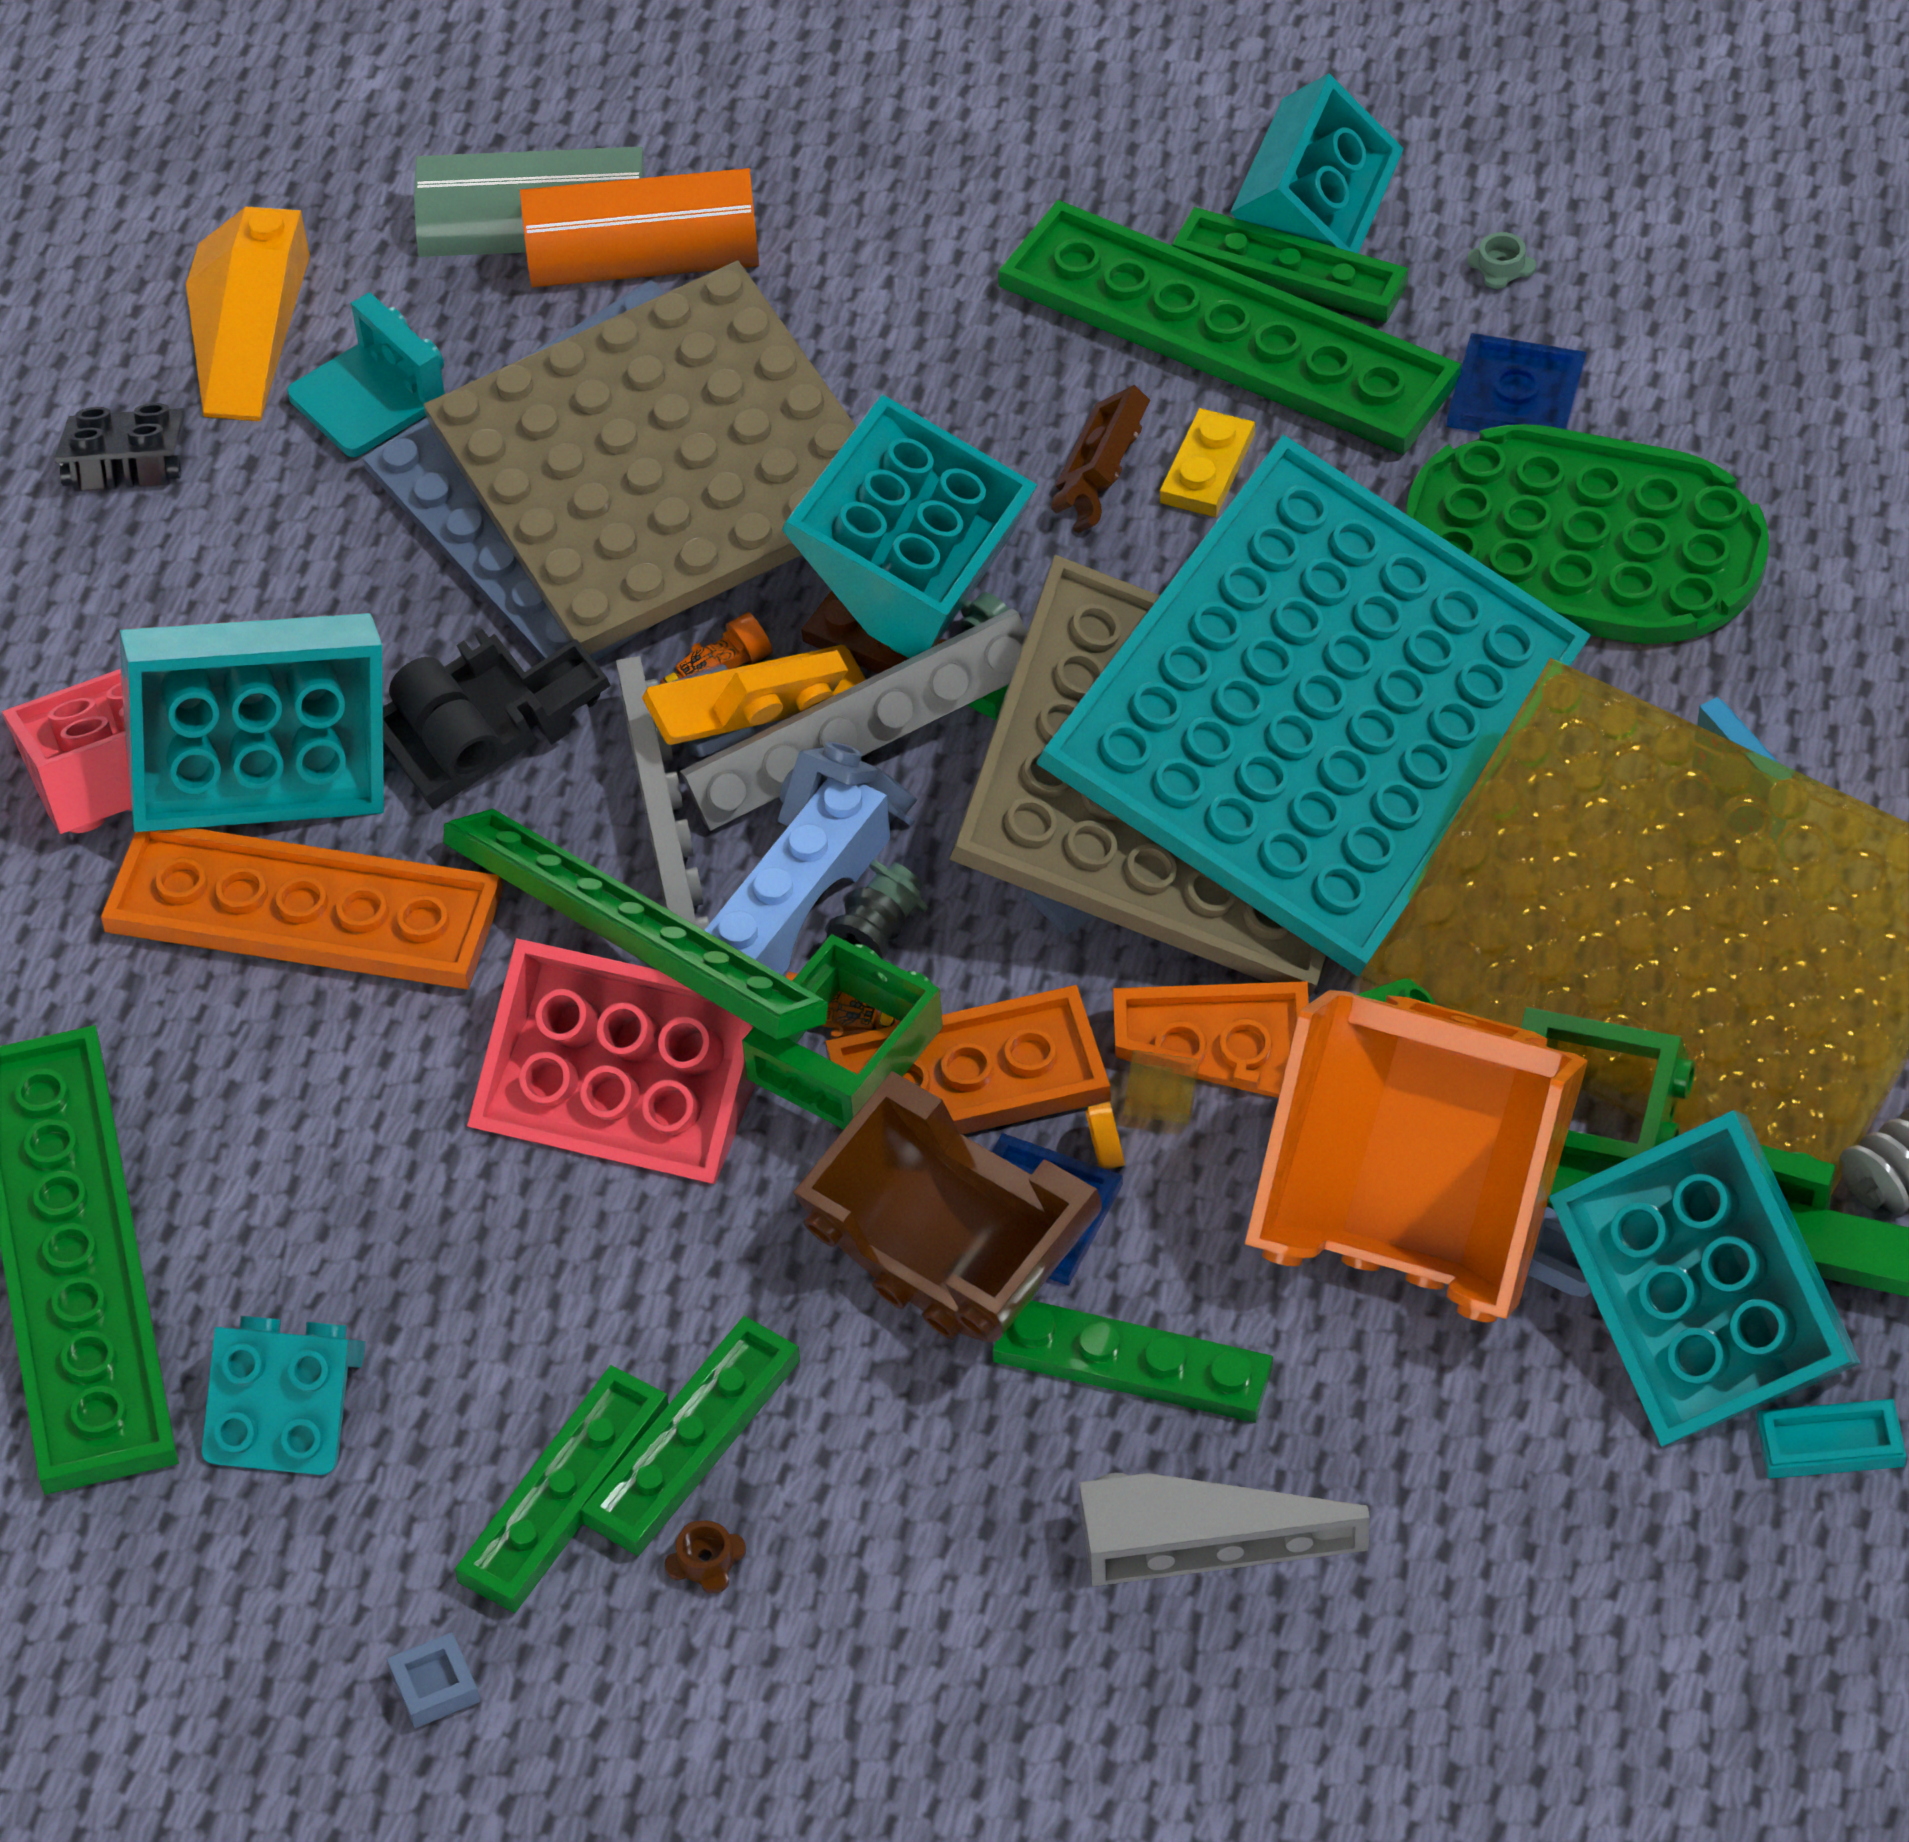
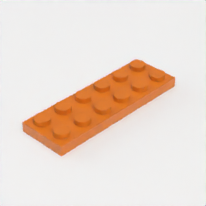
M184 828L135 832L102 912L101 920L106 933L469 990L503 893L501 877L496 874L204 829Z

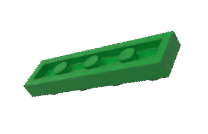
M1193 207L1172 243L1173 247L1296 297L1387 323L1408 285L1407 267L1197 207Z
M1033 1300L1027 1304L1004 1335L996 1341L993 1348V1362L1253 1423H1256L1273 1369L1272 1355Z
M744 1315L582 1507L583 1524L639 1557L800 1362L799 1346Z
M610 1365L456 1566L455 1572L458 1583L516 1613L583 1524L582 1507L669 1405L667 1393Z

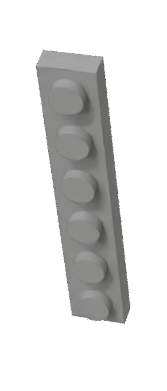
M1014 609L1003 612L681 770V775L706 827L711 831L780 797L783 781L787 774L795 767L799 751L825 747L826 742L831 741L851 746L859 750L863 756L1009 684L1027 633L1019 613Z
M640 656L616 660L621 699L664 907L705 930L709 925L708 917L695 918L693 906L703 905L697 867L685 869L683 858L693 856L687 819L675 821L673 810L683 808L677 771L665 773L663 763L673 761L671 745L667 744L663 739L642 699L646 689L650 686L658 685L657 678L645 680Z

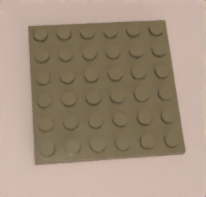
M739 260L423 404L428 422L570 642L577 639L589 655L801 556L800 551L785 535L782 528L786 520L857 428Z
M1055 555L1043 583L949 860L1265 982L1308 981V997L1310 998L1317 987L1325 954L1036 764L1043 749L1160 597L1158 594Z

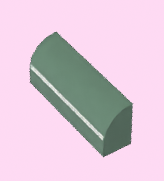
M643 147L416 156L414 203L418 256L526 253L520 189L646 178Z

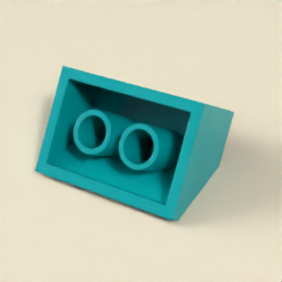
M1328 73L1282 98L1230 213L1239 220L1359 253L1404 148Z

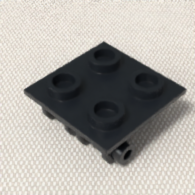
M149 403L136 407L132 412L111 413L105 407H90L78 411L73 416H68L54 457L55 463H60L62 486H73L74 491L105 489L102 461L104 460L108 486L110 489H116V459H122L127 488H134V458H136L140 487L169 485L170 479H180L181 461L179 455H174L183 424L185 408L169 409L166 404Z

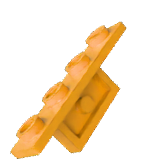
M838 645L650 686L642 695V699L665 742L669 745H674L787 719L866 679L850 650L845 645Z

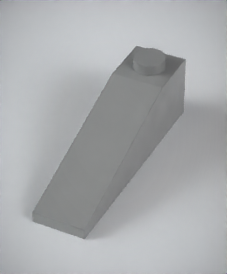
M1109 1473L1100 1476L1096 1480L1079 1482L1080 1515L1092 1587L1368 1551L1370 1516L1367 1505L1151 1473L1137 1475Z

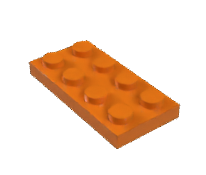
M1077 985L943 1014V1028L903 1076L905 1079L942 1099L959 1133L962 1135L1111 1101L1110 1083ZM898 1025L825 1041L827 1059L859 1074Z

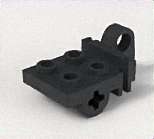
M480 629L474 633L480 646L472 651L463 640L457 644L461 656L445 667L437 658L421 657L407 663L395 674L389 686V695L392 701L383 707V744L432 810L534 744L536 740L530 730L533 727L537 726L546 736L549 743L553 745L569 734L568 721L577 708L585 704L589 708L595 705L601 692L611 685L606 675L577 639L524 672L495 634L488 637L484 630Z

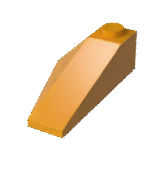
M245 206L198 243L186 281V290L204 417L261 421L310 257L301 210Z

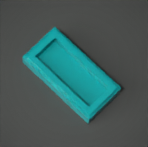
M1894 1399L1757 1410L1755 1421L1767 1479L1905 1467L1907 1456Z

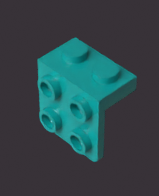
M371 292L351 302L358 344L291 383L287 388L290 403L349 457H358L422 419L426 416L423 404L445 394L441 370L444 368V360L439 349L430 339L424 338L422 340L408 327L406 320L396 308H387Z
M240 1316L239 1329L215 1327L202 1442L203 1458L208 1463L216 1465L317 1475L331 1473L338 1465L348 1367H362L366 1341L346 1339V1325L306 1322L305 1335L280 1333L281 1319Z

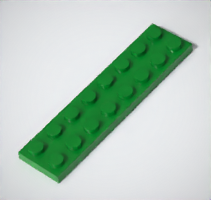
M1060 200L1054 203L998 270L1000 288L1402 455H1405L1461 380V363Z
M96 1025L0 1046V1249L38 1476L43 1493L47 1495L179 1464L103 1053Z

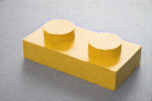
M1199 408L1160 489V503L1217 517L1255 436V422Z

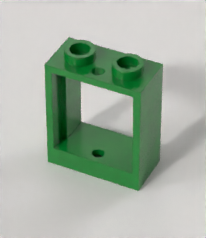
M831 934L792 981L821 997L828 1004L841 991L901 1022L859 1074L798 1044L797 1042L807 1030L776 1040L753 1027L742 1040L747 1080L844 1130L891 1071L903 1077L943 1028L940 988L934 986L921 973L915 971L907 972L881 959L872 949L865 945H853Z
M1529 1007L1525 1008L1521 1028L1536 1032L1547 1038V1047L1556 1049L1558 1041L1658 1060L1638 1144L1568 1130L1562 1152L1619 1164L1680 1135V1124L1673 1122L1678 1098L1685 1100L1689 1098L1695 1077V1061L1688 1059L1689 1055L1680 1036Z

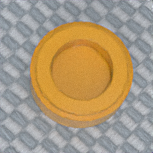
M1110 1101L1088 1106V1110L1085 1113L1099 1168H1103L1104 1171L1125 1166Z

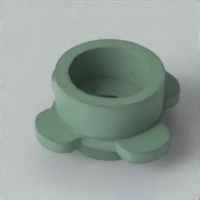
M1496 232L1486 236L1481 241L1479 248L1472 249L1467 257L1468 265L1471 268L1478 269L1485 277V285L1492 289H1503L1509 281L1518 277H1530L1536 271V261L1531 257L1525 256L1526 246L1523 240L1517 235L1508 232Z
M873 860L869 864V867L876 875L866 888L875 889L892 898L901 907L906 918L914 908L923 913L927 911L929 907L920 897V890L924 885L914 873L897 862H894L889 869L877 860Z

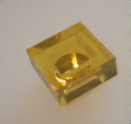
M1133 1050L1123 1115L1190 1125L1200 1060Z

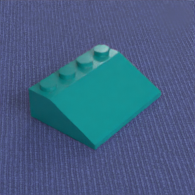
M881 394L786 520L782 531L867 634L910 659L936 646L961 610L964 602L970 597L1012 536L1038 485Z
M371 613L120 630L121 685L134 832L384 813L382 643Z
M1732 1110L1548 1196L1661 1447L1811 1387L1861 1364L1747 1115Z

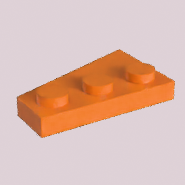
M1308 981L1113 988L1115 1058L1215 1084L1279 1098L1298 1014L1302 1008L1309 1004Z

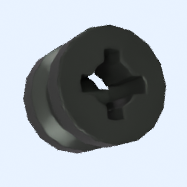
M865 887L854 889L844 904L846 914L837 916L826 931L827 938L833 934L853 945H865L872 949L881 959H884L888 953L887 941L896 939L906 925V916L901 907L884 893Z

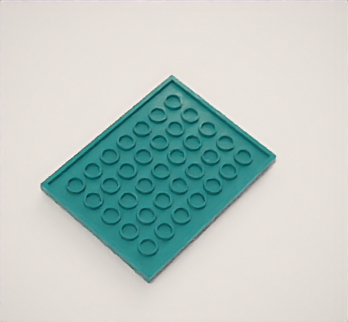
M1283 434L1043 749L1036 764L1359 977L1570 668L1591 634Z

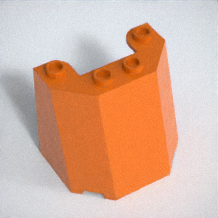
M1328 990L1302 1008L1298 1014L1245 1245L1263 1249V1258L1285 1266H1300L1303 1258H1313L1324 1249L1342 1254L1341 1261L1353 1268L1378 1271L1381 1266L1406 1272L1405 1279L1408 1282L1428 1289H1444L1445 1284H1448L1446 1296L1458 1304L1457 1313L1466 1318L1480 1322H1496L1497 1317L1507 1319L1519 1305L1548 1204V1196H1550L1588 1060L1575 1053L1547 1047L1548 1039L1536 1032L1416 999L1387 995L1386 1002L1346 991Z

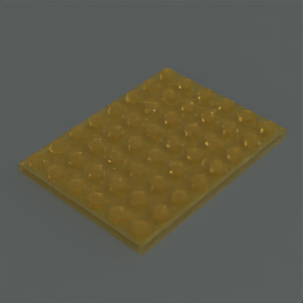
M1550 658L1409 893V903L1361 974L1363 982L1374 988L1403 978L1411 979L1431 995L1435 1005L1521 1028L1525 1008L1529 1007L1680 1036L1689 1055L1688 1059L1695 1061V1077L1690 1096L1687 1100L1678 1098L1673 1122L1680 1124V1135L1735 1110L1747 1115L1761 1145L1790 1153H1806L1820 1161L1835 1164L1832 1195L1842 1177L1844 1162L1839 1156L1846 1148L1857 1146L1866 1135L1909 1060V823ZM1558 1041L1556 1050L1575 1053L1588 1060L1580 1090L1644 1120L1658 1060Z

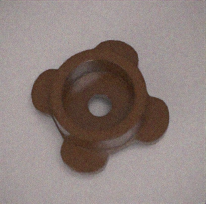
M708 1520L690 1522L683 1527L677 1537L676 1553L668 1555L665 1560L666 1573L673 1580L678 1581L686 1578L699 1583L707 1593L715 1594L722 1592L729 1585L728 1573L734 1562L741 1560L745 1556L746 1545L740 1535L729 1534L719 1523ZM703 1553L712 1555L708 1561L700 1560L699 1556Z

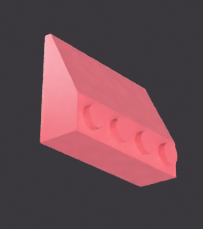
M121 669L2 711L6 724L47 814L60 834L68 831L71 833H85L101 826L105 822L106 817L126 810L131 811Z
M516 938L467 1127L716 1184L756 1085L747 1080L742 1040L754 1026L657 969Z

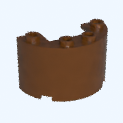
M891 1071L793 1191L800 1204L808 1213V1216L803 1221L805 1227L828 1246L835 1247L837 1244L863 1269L876 1278L872 1283V1287L884 1300L899 1309H904L908 1302H911L924 1311L922 1317L928 1325L950 1340H954L958 1333L987 1342L997 1341L1004 1335L1096 1219L1102 1207L1099 1193L1095 1187L1044 1159L1031 1175L960 1134L942 1099Z

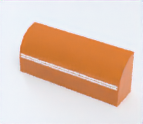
M750 168L520 189L531 288L714 271L739 260L744 268L759 266Z

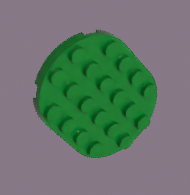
M1520 424L1492 427L1480 430L1479 439L1463 444L1455 449L1448 444L1432 456L1421 468L1413 481L1407 500L1406 514L1592 636L1631 643L1659 644L1684 641L1709 633L1731 621L1748 606L1758 592L1765 575L1769 549L1767 523L1758 503L1752 505L1736 488L1737 479L1719 466L1700 457L1677 450L1542 425Z

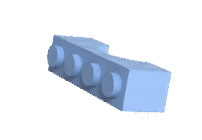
M828 777L704 931L783 975L790 965L792 951L799 931L818 898L830 885L841 878H846L856 883L869 864L890 840L887 795L865 784L847 785Z

